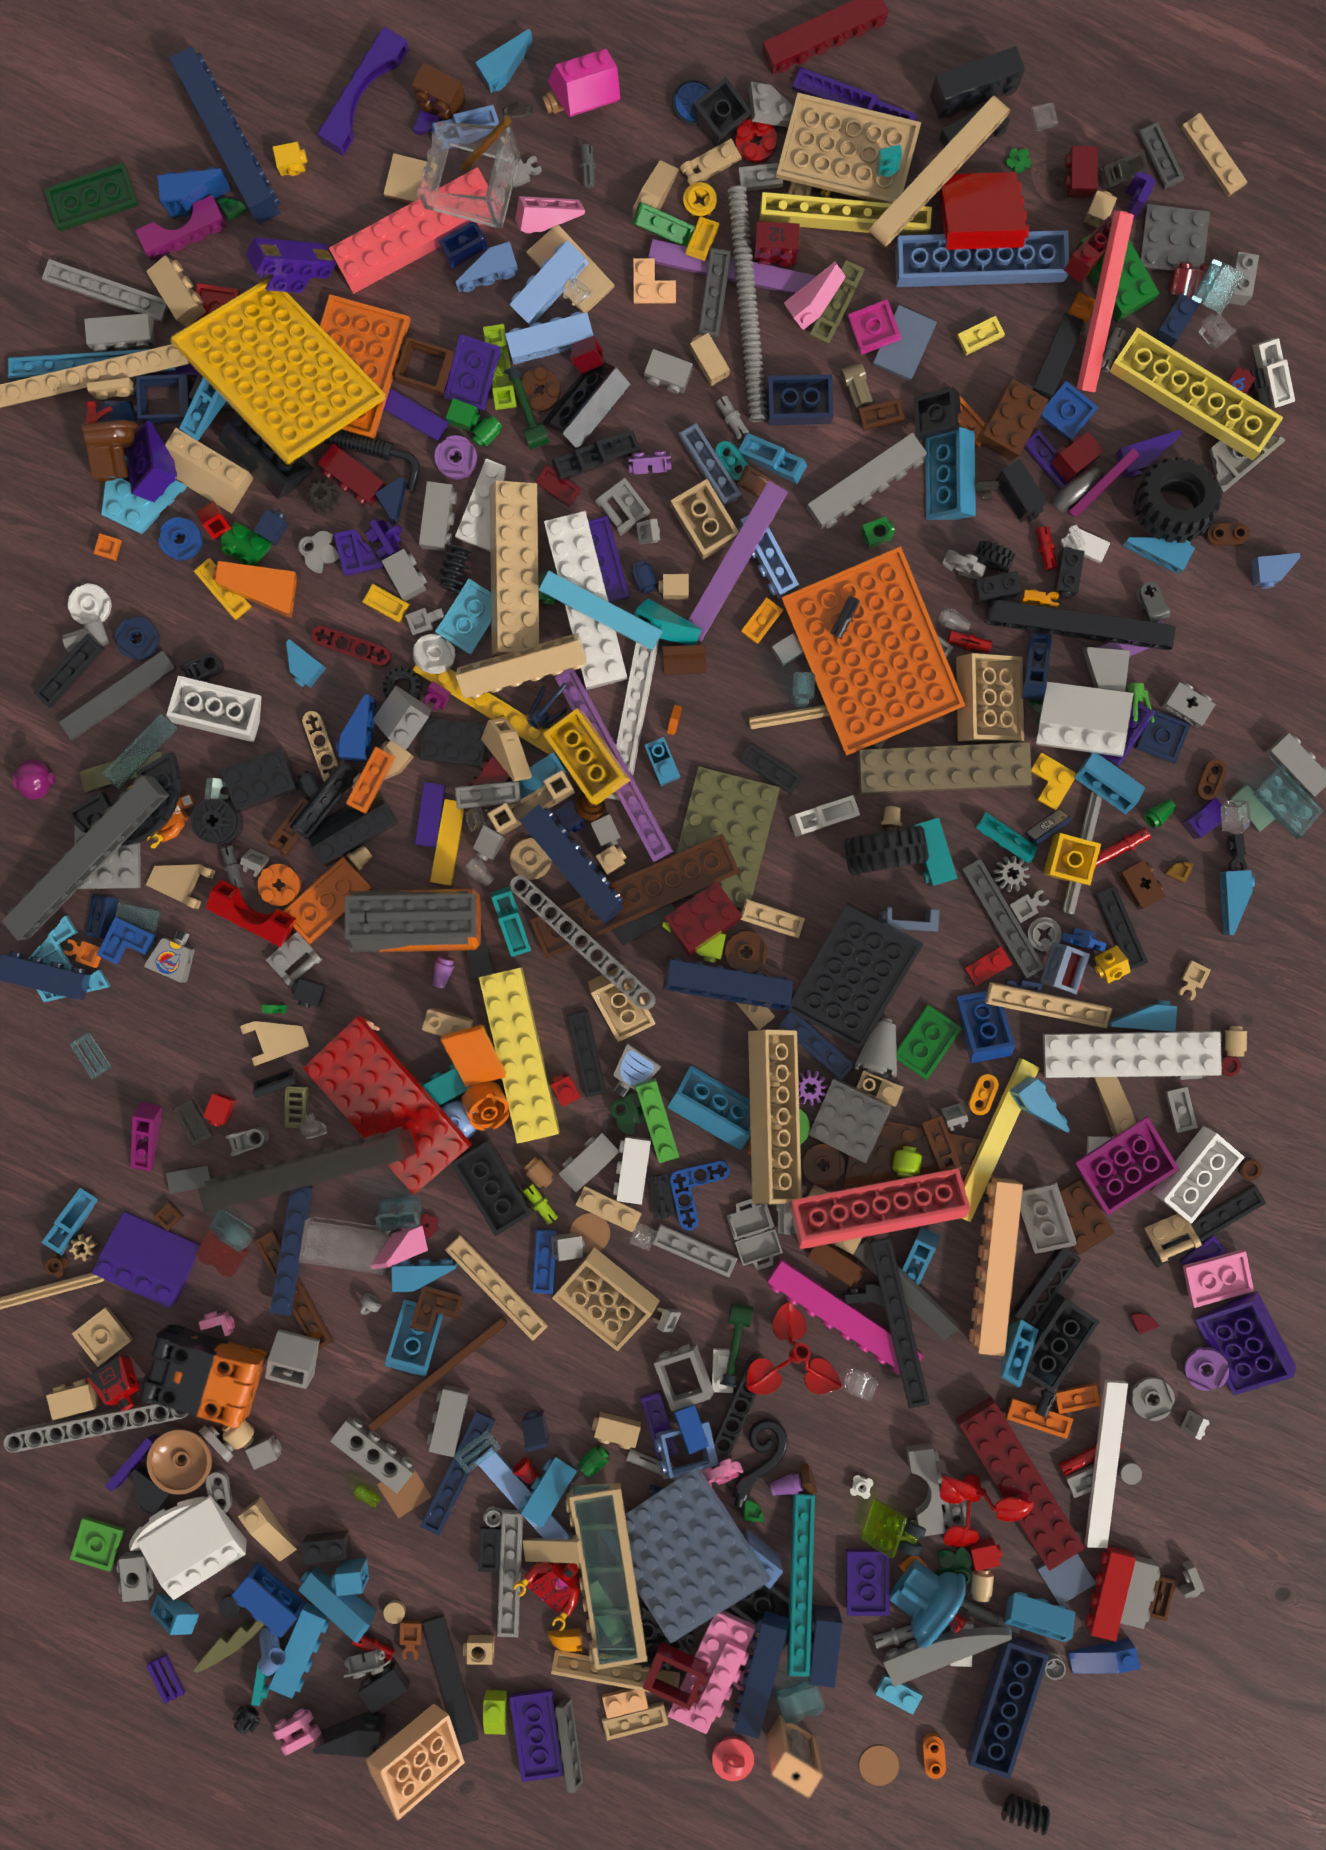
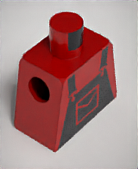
M120 1355L87 1377L88 1382L104 1404L113 1406L118 1404L121 1411L129 1410L134 1406L130 1395L138 1391L139 1385L130 1357Z

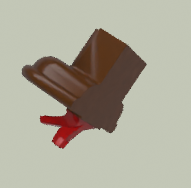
M87 402L86 422L82 424L94 483L129 477L124 448L130 447L134 443L135 434L139 430L138 424L129 420L98 422L105 415L112 412L113 408L108 406L96 413V402Z

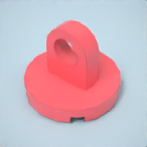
M727 1736L715 1745L712 1752V1765L715 1772L721 1778L728 1781H739L751 1772L754 1765V1752L745 1739L738 1736Z

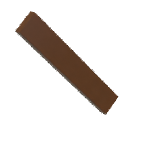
M273 1229L253 1241L273 1278L276 1279L281 1242ZM298 1275L292 1313L305 1336L320 1339L319 1350L334 1340Z

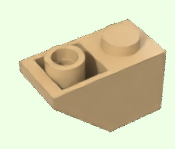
M863 1071L857 1088L896 1107L904 1086Z

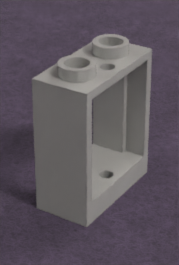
M689 1344L679 1347L678 1351L671 1353L668 1350L658 1355L654 1366L671 1411L712 1398L714 1390L697 1345L690 1347ZM690 1357L701 1388L675 1396L664 1365Z

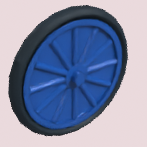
M687 80L675 89L672 96V107L680 121L688 125H699L689 111L693 103L711 89L707 84L699 80Z

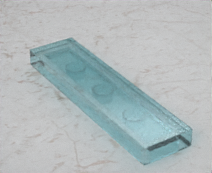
M160 714L114 760L102 775L120 789L178 730L177 727Z

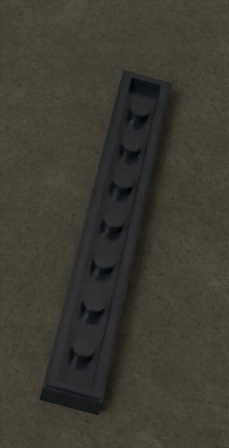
M891 1237L870 1240L869 1243L908 1408L928 1405L930 1402Z

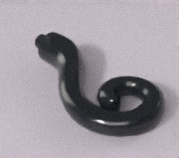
M760 1420L753 1425L749 1432V1444L759 1453L770 1451L774 1444L771 1438H768L764 1443H760L757 1437L761 1431L771 1430L774 1432L777 1444L773 1454L767 1460L744 1473L738 1480L732 1494L736 1497L734 1505L737 1507H742L744 1500H749L755 1482L771 1472L785 1456L788 1446L787 1433L784 1427L776 1420Z

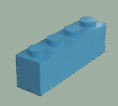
M306 1602L284 1651L286 1661L276 1670L269 1689L291 1699L296 1691L300 1693L305 1681L302 1679L303 1673L309 1672L313 1660L310 1659L312 1652L317 1653L322 1642L318 1638L321 1632L325 1634L330 1623L327 1620V1616L316 1606Z

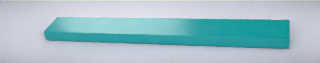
M793 1494L790 1619L787 1652L788 1676H810L815 1495Z

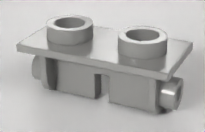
M379 1649L364 1653L366 1661H364L362 1653L349 1656L344 1662L349 1673L344 1675V1678L353 1676V1679L365 1676L366 1672H371V1675L380 1673L384 1670L383 1667L390 1663V1660L384 1662L385 1653Z

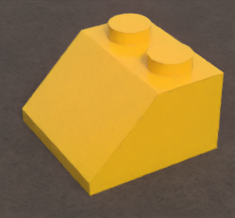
M1062 833L1053 834L1043 875L1090 885L1101 844Z

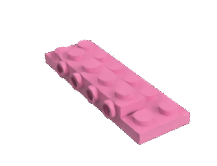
M724 1610L712 1617L694 1657L708 1663L706 1672L709 1673L705 1686L700 1685L699 1690L702 1693L697 1704L693 1702L690 1711L672 1703L667 1717L707 1734L716 1716L720 1718L725 1705L722 1703L724 1699L729 1700L733 1688L730 1686L732 1682L737 1683L740 1677V1665L745 1666L748 1660L749 1653L746 1651L755 1632V1624ZM687 1672L679 1689L690 1694L697 1676Z

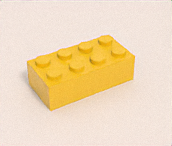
M576 708L543 733L590 803L598 805L631 780L586 714L580 709Z

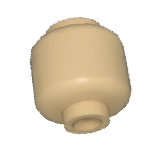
M246 1420L242 1422L240 1427L234 1428L224 1425L222 1428L223 1439L233 1449L247 1448L254 1440V1428Z

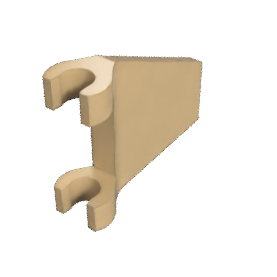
M201 864L154 866L146 885L191 908L199 909L201 901L190 897L200 874L213 879L216 871Z
M253 1021L240 1026L242 1034L256 1031L264 1054L252 1058L254 1066L310 1046L303 1026Z

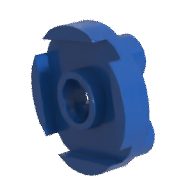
M171 518L160 529L159 545L162 551L177 561L193 558L203 546L202 533L199 527L189 519ZM178 534L185 535L184 543H176Z

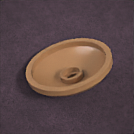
M175 1429L162 1434L152 1444L147 1456V1470L150 1478L157 1487L171 1494H186L196 1490L207 1479L212 1467V1455L206 1441L197 1433L186 1429ZM180 1455H185L186 1461H182Z

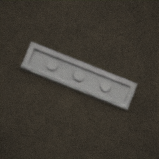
M661 1223L652 1241V1244L728 1278L738 1259L736 1256Z

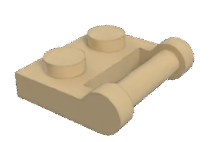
M1179 1214L1144 1228L1162 1263L1167 1261L1169 1257L1187 1249L1202 1246L1190 1222ZM1185 1235H1188L1190 1238L1165 1250L1161 1247Z

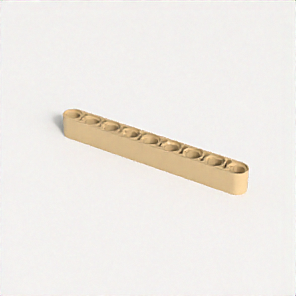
M993 96L871 227L869 233L886 247L1005 120L1010 109L996 96Z

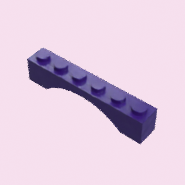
M386 27L383 28L381 33L376 34L370 51L367 50L362 59L363 62L359 68L354 70L349 85L342 89L339 101L331 107L326 122H322L319 127L318 136L321 143L341 156H344L354 140L353 118L361 95L379 76L398 68L409 51L406 39Z

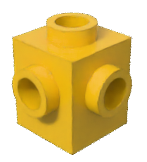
M1118 946L1104 951L1095 957L1097 966L1094 969L1100 978L1103 977L1108 984L1131 972L1128 959Z

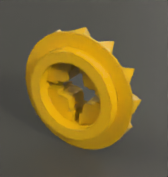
M698 182L686 189L683 203L686 211L688 210L692 216L703 217L707 214L710 215L713 209H715L717 195L710 185ZM696 195L699 198H705L704 206L700 203L696 204Z

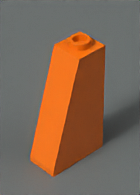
M218 561L217 567L213 569V580H215L218 587L292 618L297 575L294 571Z

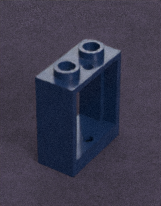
M187 374L136 376V383H134V394L137 396V404L134 406L135 416L143 424L147 420L152 424L182 423L192 402L188 396L193 388V381ZM179 387L180 414L149 415L148 388Z

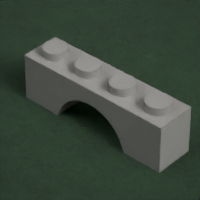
M931 1443L906 1446L908 1467L911 1473L921 1476L928 1483V1494L925 1501L914 1509L918 1526L926 1529L924 1536L944 1534L948 1520L946 1512H942V1505L945 1502L940 1498L939 1484L942 1483L940 1470L936 1468V1462H939L938 1451L933 1448Z

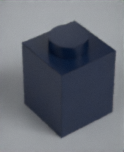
M266 509L254 532L276 546L289 524L284 520L285 516L277 510H274L272 513Z

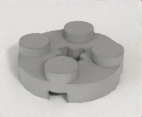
M953 550L947 551L942 565L948 570L952 571L955 568L959 571L958 575L971 579L982 578L986 567L977 562L978 558L971 554L961 556Z
M1159 1377L1142 1378L1130 1390V1401L1135 1412L1151 1421H1158L1167 1417L1171 1412L1172 1404L1174 1405L1175 1402L1172 1388ZM1150 1394L1157 1395L1158 1397L1155 1399L1154 1404L1147 1401Z

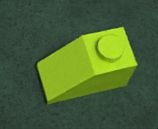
M486 1690L483 1701L484 1734L506 1735L507 1690Z

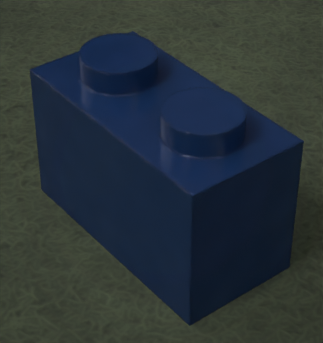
M1181 293L1153 337L1172 348L1199 304Z

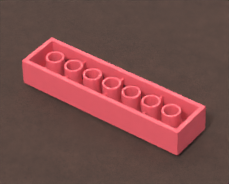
M477 167L329 247L354 294L500 215L499 205Z
M959 1168L792 1200L790 1206L800 1249L965 1218L971 1209Z

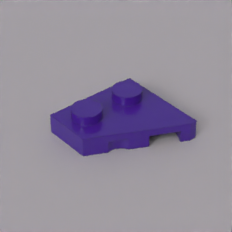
M355 529L334 533L344 576L384 568L382 561L375 556L372 549L361 539V536Z

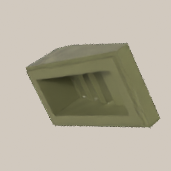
M291 1085L285 1088L286 1128H307L309 1086ZM292 1093H301L302 1097H292ZM292 1101L302 1102V1106L292 1105ZM291 1109L302 1110V1114L291 1113ZM301 1118V1122H290V1119Z

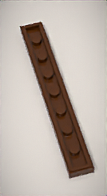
M504 1315L500 1316L373 1418L368 1425L372 1432L377 1430L504 1328L507 1324V1319Z

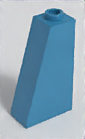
M314 1566L311 1572L306 1570L300 1579L302 1585L299 1591L354 1642L358 1643L370 1626L376 1609L355 1594L336 1596V1589L332 1588V1578L316 1566Z

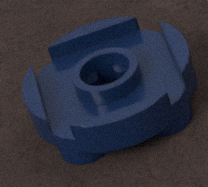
M142 617L128 618L121 622L116 630L115 638L117 639L118 650L123 655L134 660H146L157 650L160 634L150 621ZM141 633L142 641L134 644L133 635Z

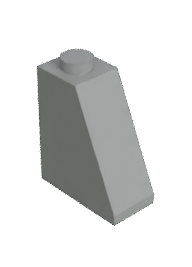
M1083 647V654L1094 688L1125 692L1130 650Z

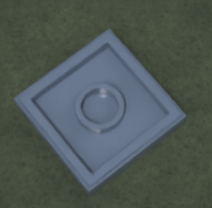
M1078 1554L1050 1571L1045 1563L1036 1567L1059 1605L1066 1603L1095 1585L1094 1579Z

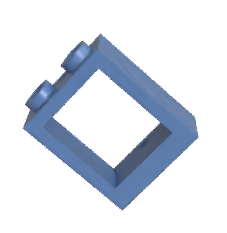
M701 1421L709 1444L708 1447L702 1449L704 1459L675 1468L671 1467L665 1438L680 1435L679 1427L656 1433L657 1439L654 1440L657 1452H660L662 1461H659L662 1474H665L668 1478H674L686 1474L696 1466L702 1470L719 1465L708 1421Z

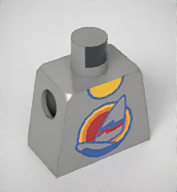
M178 929L173 940L162 938L144 967L180 983L187 982L195 949L185 945L190 934Z

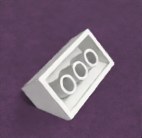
M178 676L166 716L172 723L254 742L260 723L261 696Z
M1203 1126L1175 1161L1180 1170L1158 1183L1151 1192L1192 1224L1244 1159V1156L1217 1133Z

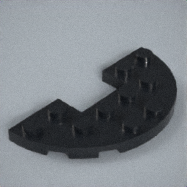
M168 752L136 771L138 777L142 775L153 776L169 796L121 846L135 845L146 841L148 837H153L161 831L172 817L181 789L180 768L174 752ZM100 792L67 812L74 824L82 832L87 833L90 830V826L95 821L100 820L105 815V810L112 805L106 792Z

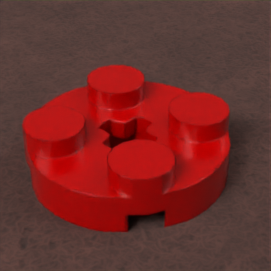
M749 119L738 127L735 146L741 158L747 159L754 164L763 163L771 158L777 145V134L772 125L752 122V119ZM753 137L761 139L760 145H756V143H751L750 141L753 140Z

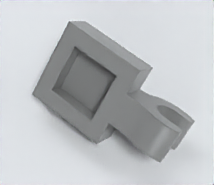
M423 608L405 616L412 635L416 636L434 629L432 623L443 620L445 614L442 609L428 613L427 609Z

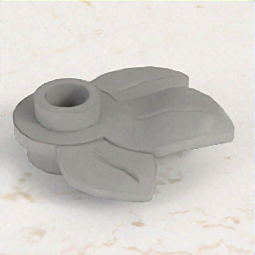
M319 531L313 537L305 536L299 541V552L305 556V563L313 572L322 573L324 563H333L339 559L337 550L330 545L334 535L329 532ZM308 544L313 545V548L310 551L306 550V546Z

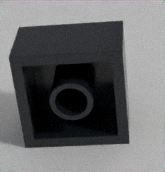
M727 77L694 102L689 111L715 147L747 121L752 114V111Z

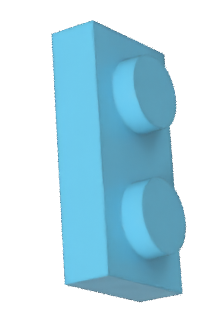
M886 1673L883 1674L875 1689V1695L912 1715L923 1697L922 1692L905 1683L894 1687L889 1675Z

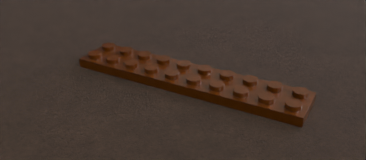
M722 833L611 883L608 888L610 890L614 888L624 900L621 904L625 909L606 924L601 921L582 897L559 908L594 939L708 888L716 881L719 883L737 875L740 871ZM556 909L549 911L548 919H553L556 916ZM540 916L530 920L546 959L574 948ZM571 923L564 925V933L570 932L572 928ZM582 937L579 939L578 945L587 942V938Z

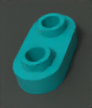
M729 441L720 442L716 446L715 453L731 478L739 480L742 472L738 473L737 467L741 465L744 470L745 466L749 464L734 443ZM727 448L730 449L729 456L725 455V450Z

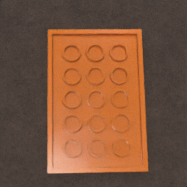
M329 294L320 327L386 394L385 400L342 429L374 439L394 377L393 369L395 364L398 363L400 347L405 341L411 319L403 314Z

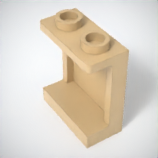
M431 1008L427 1011L422 1030L442 1036L473 1027L475 1019Z

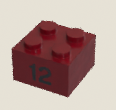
M757 222L754 262L762 265L779 264L781 267L795 265L799 249L800 223Z

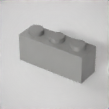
M148 313L84 319L86 344L94 352H107L110 349L125 351L133 347L148 349L149 346H156L154 321Z
M427 481L419 539L421 549L447 552V546L451 545L452 533H449L450 525L454 524L455 519L452 506L453 504L456 505L457 492L452 484Z
M1290 733L1282 735L1264 754L1307 799L1315 797L1326 787V767L1319 765L1315 761L1314 754L1309 750H1305L1300 745L1301 741L1295 735Z
M445 1384L443 1390L438 1391L436 1403L440 1404L438 1411L434 1410L431 1423L435 1424L434 1431L429 1432L427 1444L430 1445L429 1452L454 1457L469 1397V1389Z
M1134 1555L1136 1562L1121 1624L1144 1629L1145 1623L1150 1618L1149 1606L1150 1602H1153L1155 1598L1154 1586L1155 1582L1159 1580L1160 1569L1153 1559Z

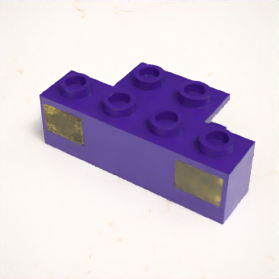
M253 238L246 252V256L259 278H270L265 287L266 291L302 293L311 277L328 279L337 264L327 244Z

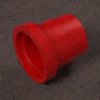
M528 1457L522 1458L512 1470V1473L515 1476H519L526 1484L532 1483L539 1474Z

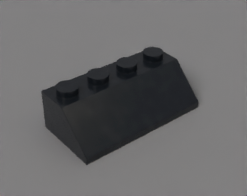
M605 362L600 367L582 373L543 420L544 427L567 445L579 449L586 442L592 431L599 426L604 416L612 410L617 400L625 394L630 383L616 367Z
M242 416L227 421L218 439L277 499L291 493L314 469L302 456L287 465Z
M378 790L366 814L350 805H346L323 819L308 839L322 865L328 867L346 856L347 853L353 852L399 824V821L380 790Z
M1057 1293L1035 1327L1039 1331L1025 1375L1054 1393L1100 1321Z

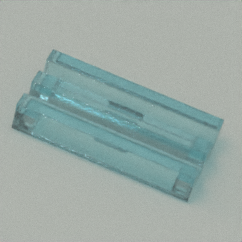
M90 1033L84 1034L69 1044L92 1080L112 1068ZM85 1039L87 1040L88 1044L90 1045V1047L92 1048V1050H93L94 1053L96 1054L97 1058L99 1059V1061H100L101 1064L103 1065V1068L101 1067V1065L99 1064V1062L97 1061V1059H96L95 1056L93 1055L92 1051L90 1050V1048L88 1047V1045H87L86 1042L84 1041ZM77 1044H81L87 1056L97 1069V1072H94L91 1065L89 1064V1062L87 1061V1059L85 1058Z
M488 1429L455 1454L454 1458L463 1470L469 1473L498 1451L501 1445ZM485 1438L489 1439L462 1460L461 1457ZM492 1444L494 1446L469 1466L466 1465L468 1461Z

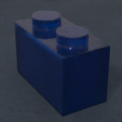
M476 220L438 240L441 251L451 268L488 248L486 238Z

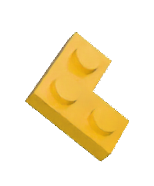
M1041 752L1031 767V773L1047 782L1037 801L1055 811L1075 780L1076 773Z

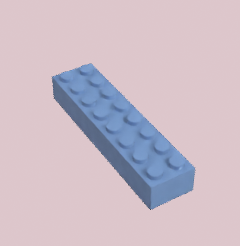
M1068 230L1029 232V237L1025 238L1024 247L946 250L944 234L898 236L895 243L896 287L1064 282L1069 275L1064 271L1069 262Z

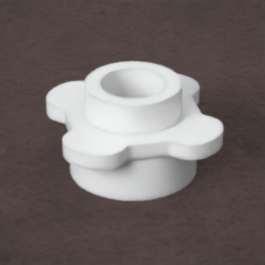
M855 1475L853 1477V1487L850 1488L851 1495H859L864 1499H868L871 1495L870 1488L873 1486V1480Z

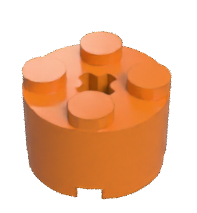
M488 1081L472 1085L461 1097L468 1120L475 1129L486 1131L485 1128L490 1127L495 1129L508 1119L510 1108L502 1088L495 1082Z

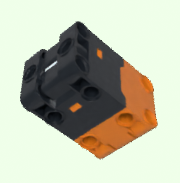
M169 1324L155 1336L150 1353L154 1357L150 1371L142 1380L137 1398L143 1402L222 1423L228 1427H240L250 1414L267 1352L188 1330L178 1325Z

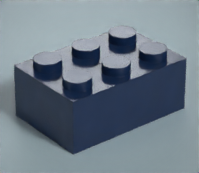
M832 374L768 376V426L831 424L833 419Z
M813 1605L811 1616L810 1676H807L809 1685L835 1688L843 1624L838 1607Z

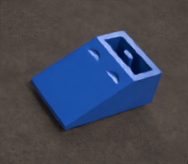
M210 167L203 171L187 170L185 173L166 172L164 175L157 176L160 202L171 218L192 216L193 203L211 195L217 200L232 190L222 169Z

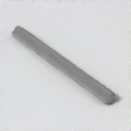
M1093 791L1090 793L1080 834L1081 839L1088 841L1093 839L1102 797ZM1069 881L1062 912L1067 914L1075 913L1081 888L1080 883Z

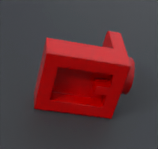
M563 1073L553 1078L554 1082L550 1086L562 1107L581 1098L570 1074L565 1076Z

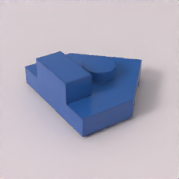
M1074 927L1071 934L1062 933L1060 942L1095 951H1105L1106 943L1094 939L1095 932Z

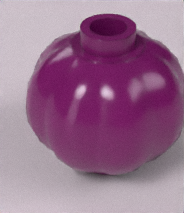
M27 760L18 766L17 772L13 773L14 788L19 789L20 794L27 799L36 800L44 797L49 792L51 785L55 784L54 772H50L47 766L39 760Z

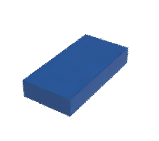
M694 1404L673 1412L688 1454L709 1446Z

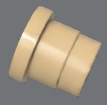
M894 806L885 807L881 827L893 830L902 828V823L900 822L901 808Z
M364 845L352 853L346 854L359 871L373 857Z

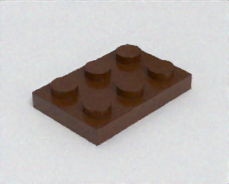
M1079 1178L1059 1190L1077 1242L1072 1247L1078 1255L1115 1233L1082 1179Z

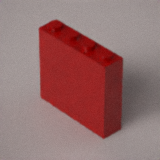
M1016 172L954 174L938 191L946 250L1024 247L1025 238L1029 237V224H1026L1027 213L1026 210H1023L1024 196L1020 195L1021 181H1018Z

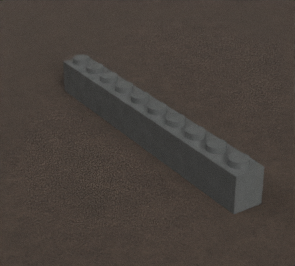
M142 775L133 781V786L128 791L123 792L119 796V800L105 810V815L100 820L95 821L85 835L77 839V844L72 849L67 850L57 864L48 869L49 873L44 878L39 879L30 892L21 897V902L6 913L7 916L2 920V923L16 940L30 939L169 796L153 776Z

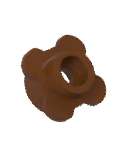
M51 1253L49 1260L43 1268L45 1272L59 1278L63 1276V1270L68 1266L69 1261L67 1258L59 1257L57 1253Z

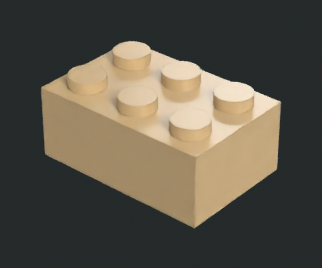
M708 479L670 501V507L702 560L732 544L737 537L739 531Z

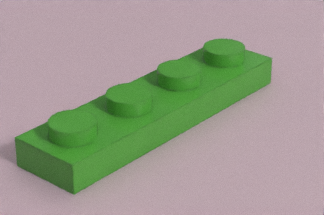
M656 1078L635 1084L659 1163L679 1158Z

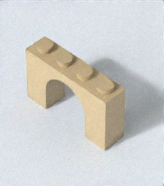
M560 771L544 780L545 784L521 799V803L509 805L505 803L489 812L488 816L498 833L505 835L522 825L519 820L538 804L543 809L545 807L549 809L575 794L564 772Z

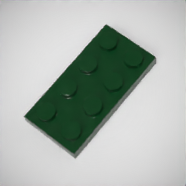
M124 162L44 189L59 232L140 206Z

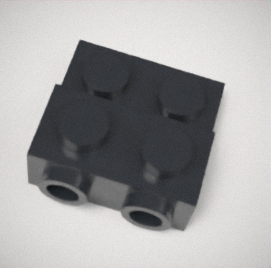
M944 387L939 391L923 393L921 396L914 398L915 430L918 440L959 430L958 414L961 413L960 393L954 387Z

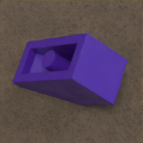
M1215 797L1181 823L1193 839L1202 838L1215 828L1228 815V812Z

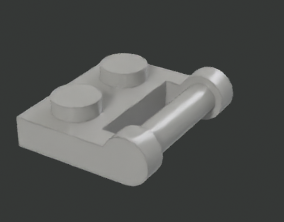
M626 478L622 479L595 501L598 507L603 508L618 528L617 532L620 536L650 514V510ZM613 498L629 520L625 523L621 520L609 504V499Z
M298 932L266 959L290 988L315 963L319 964L323 960L317 951ZM308 953L310 958L289 975L286 971Z

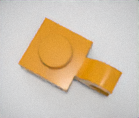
M1025 590L1020 603L1058 608L1059 603L1052 602L1051 600H1057L1059 593L1050 592L1046 595V592Z

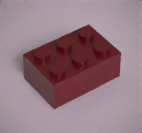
M716 881L664 918V923L686 954L690 956L739 922L742 915Z

